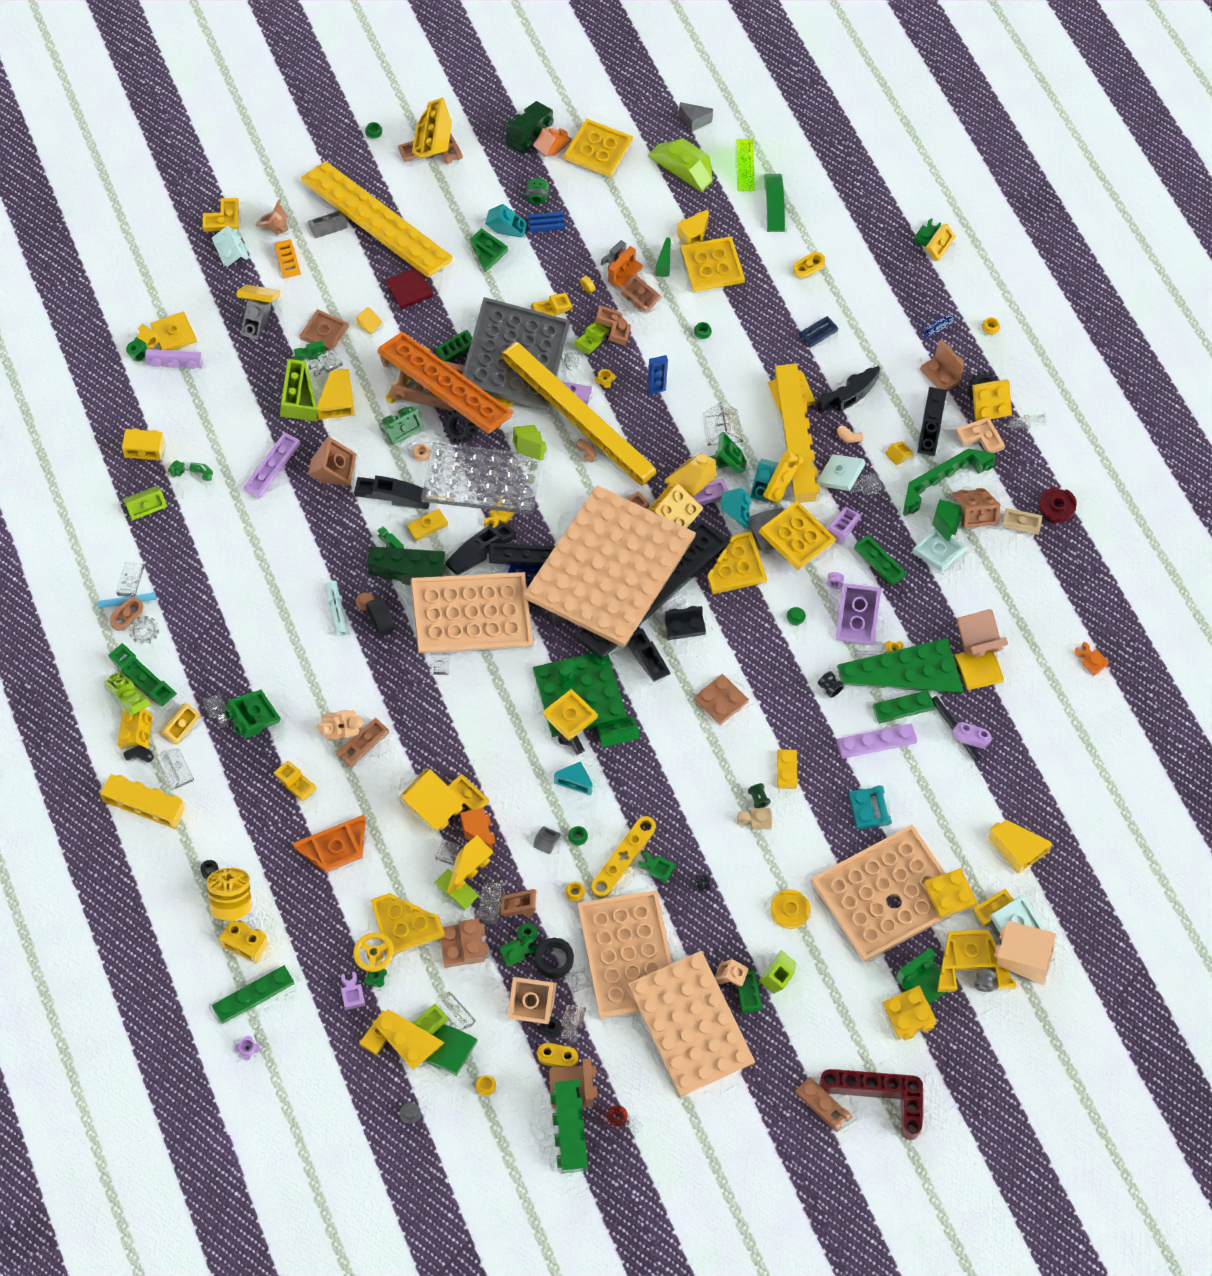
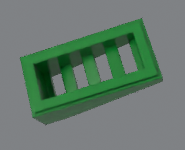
M666 237L657 260L656 276L669 277L670 237Z
M468 330L463 331L436 347L435 351L442 361L449 362L469 352L472 336Z

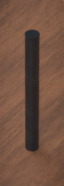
M937 696L933 697L934 706L953 731L957 725L956 721ZM962 743L974 761L981 758L974 746Z

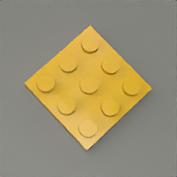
M586 118L565 152L564 160L611 178L631 145L633 136Z
M732 236L680 246V252L693 292L745 283V277Z
M798 501L759 530V533L797 571L836 541V538Z

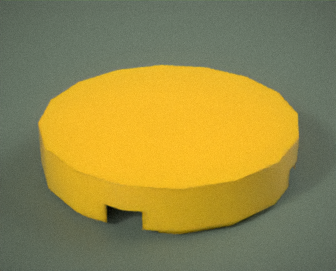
M792 889L779 892L773 898L770 908L771 916L776 924L786 929H796L804 925L809 919L811 910L807 897L805 898L801 892Z

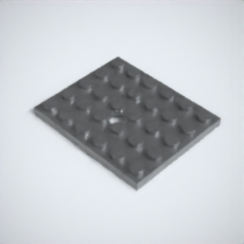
M483 297L462 375L493 397L548 411L550 403L503 360L501 353L514 342H518L552 374L557 376L571 320Z

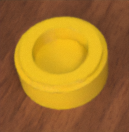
M585 275L580 279V284L587 293L591 294L596 290L594 283L588 276Z

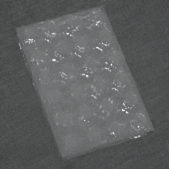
M433 442L421 502L533 515L542 460H537L515 451Z

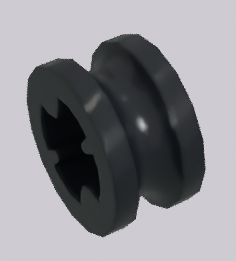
M206 860L201 864V874L205 879L211 874V871L207 873V867L210 869V866H212L214 872L219 870L218 864L214 860Z
M704 873L703 876L696 875L699 892H703L704 889L710 891L707 873Z

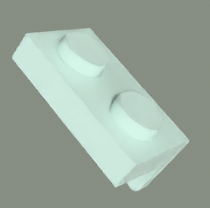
M226 226L212 237L222 263L227 267L240 257L245 260L249 258L247 254L248 249L242 243L240 232L229 226Z

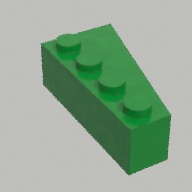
M580 1079L554 1082V1092H550L551 1105H555L556 1113H552L553 1126H557L558 1134H554L555 1147L560 1148V1155H556L557 1168H562V1174L588 1170L584 1120L581 1114L582 1099L579 1095Z

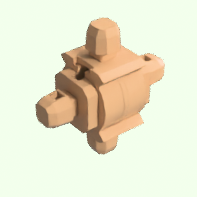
M354 709L350 711L340 710L322 715L321 722L318 723L317 727L319 733L324 735L326 740H338L358 735L359 728L363 726V721L359 715H356Z

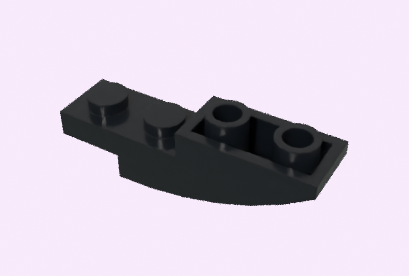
M880 367L868 368L862 373L853 374L847 379L845 387L841 386L831 393L821 395L817 405L820 413L836 406L841 412L864 398L879 379Z
M929 387L917 449L919 454L936 455L947 390Z
M375 475V479L357 477L354 490L355 497L387 500L396 506L428 510L432 495L431 491L415 484Z
M505 523L495 528L489 525L460 546L446 561L445 565L458 576L487 560L490 543L507 544L516 539V532Z

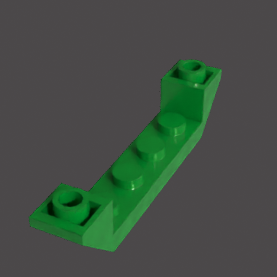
M968 448L910 481L906 492L903 515L914 514L920 509L922 498L919 494L923 493L926 488L931 485H937L945 477L953 476L956 471L965 469L970 464L978 474L983 471H989L994 466L996 455Z

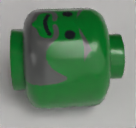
M542 178L529 180L526 186V198L535 205L545 202L549 192L548 183Z

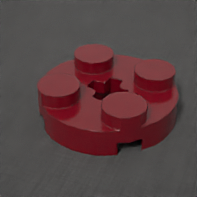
M1052 487L1044 491L1041 496L1039 510L1052 524L1066 522L1075 514L1077 500L1073 493L1067 489L1064 491L1059 489L1060 487ZM1054 502H1057L1058 504L1061 503V504H1062L1061 507L1058 508V507L1054 506V505H1055Z

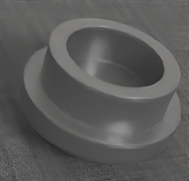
M406 1103L401 1107L400 1118L404 1123L413 1124L420 1119L421 1111L418 1105Z

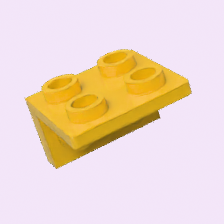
M672 483L667 486L648 510L688 528L703 510V507L678 483Z

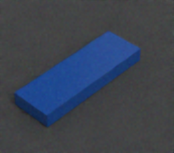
M667 355L649 359L648 394L666 391Z

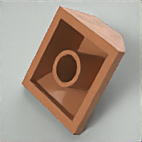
M327 437L312 457L308 475L321 483L349 486L357 454L331 437Z

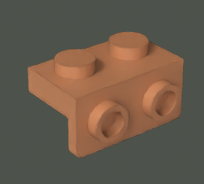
M636 274L630 278L624 287L621 284L619 286L622 290L620 294L628 301L631 298L634 301L633 305L638 310L642 311L644 309L647 313L662 297Z

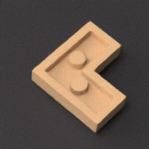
M989 417L956 428L955 433L963 447L980 441L986 452L996 453L1005 448L1004 442Z

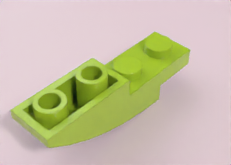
M122 672L114 673L108 677V680L104 681L110 692L130 716L151 705L148 699L135 688L133 682Z

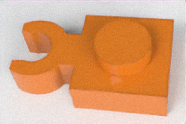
M1083 642L1081 645L1084 651H1081L1078 647L1075 648L1074 653L1078 657L1083 658L1081 663L1094 676L1108 666L1109 661L1097 649L1091 651L1087 642Z

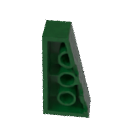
M369 546L367 564L368 573L391 581L393 579L401 581L402 584L409 586L411 578L443 577L445 574V551Z

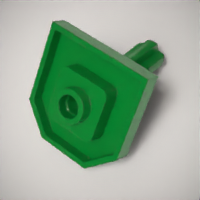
M723 431L719 434L718 450H716L715 455L709 457L716 460L718 469L730 466L735 472L743 473L746 471L747 460L742 450Z

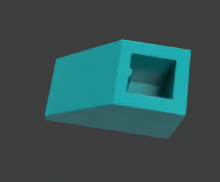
M500 204L488 210L485 224L494 232L502 235L524 237L527 222L506 205Z
M761 458L750 495L752 499L768 503L769 499L765 498L763 494L779 464L778 462Z
M742 488L722 492L721 509L744 529H748L750 521V495Z

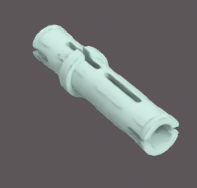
M329 581L325 584L328 594L327 602L331 607L336 635L340 637L345 636L349 632L342 608L343 599L339 595L337 582ZM337 612H339L341 622H339Z

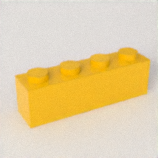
M110 774L100 793L102 801L106 804L173 829L176 828L185 810L184 803L180 797L166 795L157 788L150 789L138 781L135 783L131 782L122 775L115 776Z

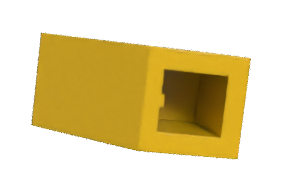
M708 210L698 212L694 216L677 223L676 234L684 245L703 241L709 219Z

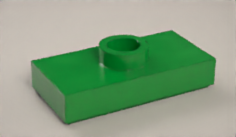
M755 970L748 971L743 985L737 986L742 1014L762 1011Z

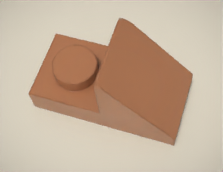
M531 889L503 895L500 915L509 917L522 914L532 919L535 911L537 890Z

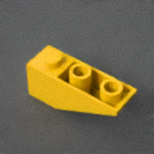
M478 835L470 840L457 854L447 889L448 893H451L454 889L460 890L466 884L464 881L466 878L471 880L479 872L477 870L479 867L483 869L491 861L489 857L493 854V851Z

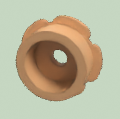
M418 444L412 451V455L417 461H426L430 457V449L425 444Z

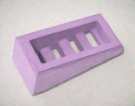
M846 506L827 528L836 538L835 543L841 545L861 518V514Z

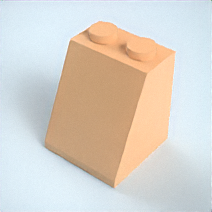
M1008 921L1006 927L1001 929L999 937L1002 939L1001 946L997 945L994 957H997V965L1044 985L1054 951L1056 933Z

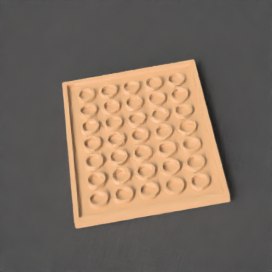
M596 485L524 592L523 598L624 648L694 540L696 532Z

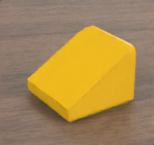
M366 307L356 318L357 325L370 334L382 324V320L370 307Z
M901 441L891 444L886 451V455L895 465H899L913 456L914 452Z

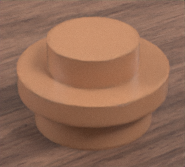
M361 593L356 598V605L360 610L367 611L366 603L375 598L370 593Z

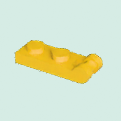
M790 451L784 452L763 494L765 498L780 503L797 467L803 463L801 455H794Z

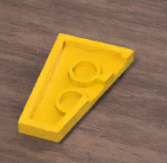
M390 1009L386 1010L372 1022L412 1070H415L445 1044V1042Z

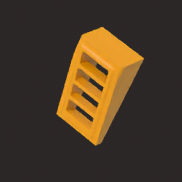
M288 239L274 243L283 278L301 275L292 240ZM295 266L294 269L285 270L286 268Z

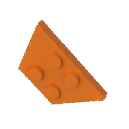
M361 815L294 842L293 847L325 873L363 858L366 817Z

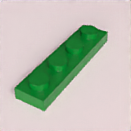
M283 965L214 1003L212 1008L223 1025L295 983L287 968Z

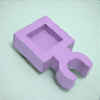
M352 972L353 978L349 981L345 979L344 974L341 975L342 983L346 986L341 988L345 1010L365 1006L361 984L355 985L357 983L355 972Z

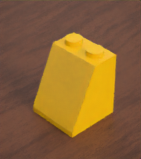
M425 768L399 796L403 802L435 831L438 829L442 831L449 824L448 819L452 815L456 816L463 809L461 805L464 803L457 794L428 768Z

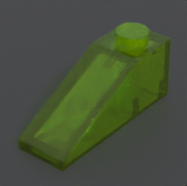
M736 139L737 192L755 191L754 139Z

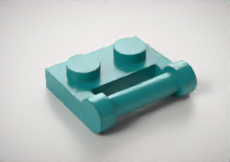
M882 785L849 791L848 795L857 830L887 826L892 823L891 816L888 815L883 795L885 791ZM872 796H876L881 818H875L871 801Z

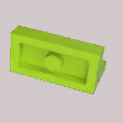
M158 486L122 499L132 521L167 507L162 491Z

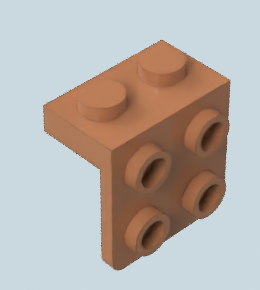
M992 609L957 618L965 655H973L974 658L985 655L984 651L991 650L993 653L1003 650L1002 646L1008 645L1007 637L1000 638Z
M583 1059L582 1066L553 1067L549 1070L550 1092H554V1082L580 1079L579 1095L582 1099V1107H593V1100L597 1098V1086H593L592 1078H596L595 1065L591 1066V1059Z

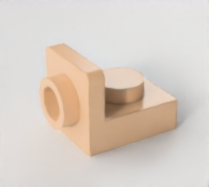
M731 959L719 964L715 979L720 985L732 982L737 986H742L748 968Z

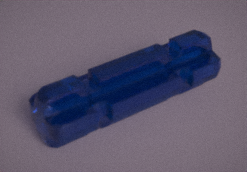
M951 313L946 314L944 318L942 317L930 324L931 326L925 327L923 334L927 338L934 335L933 333L936 334L946 328V325L949 326L954 323V316Z

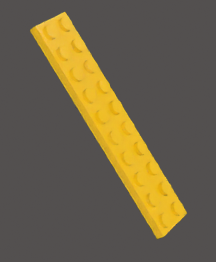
M327 161L301 176L303 184L429 278L452 262L453 256Z

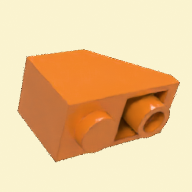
M543 128L533 146L545 155L555 156L572 141V138L562 128Z
M484 808L461 812L460 820L465 839L470 841L478 835L493 851V844L496 841L494 833L489 831L488 826H491L489 814H485Z

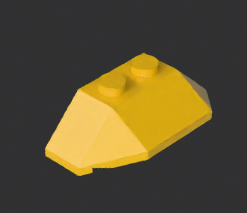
M443 97L428 102L427 109L422 113L416 124L412 153L421 159L448 150L452 121Z

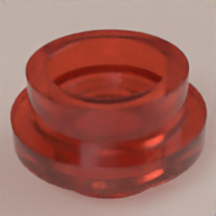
M612 1106L607 1112V1120L613 1126H622L628 1119L627 1110L622 1106ZM615 1114H620L621 1118L615 1119L613 1116Z

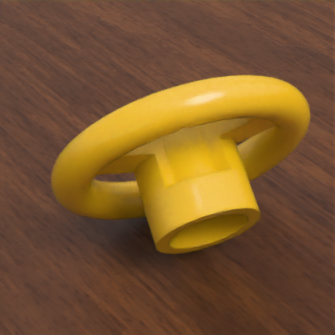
M377 932L368 933L362 936L355 944L353 951L354 960L361 969L377 972L389 965L393 958L394 947L391 940L384 934ZM369 939H380L384 943L379 946H369L365 942ZM360 948L367 952L369 965L361 960ZM388 949L387 957L380 963L384 958L383 951ZM373 951H377L376 955H371Z

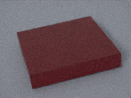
M416 268L386 279V284L400 309L433 297V292L425 278Z

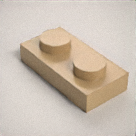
M1006 508L1002 527L1039 535L1043 515Z

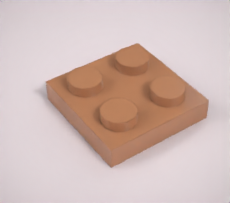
M723 673L694 696V700L720 726L749 702V699Z

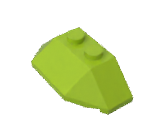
M684 138L660 143L648 154L649 158L700 192H703L713 181L710 155Z

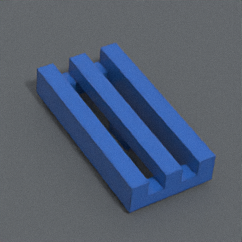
M563 212L528 215L530 233L565 229Z

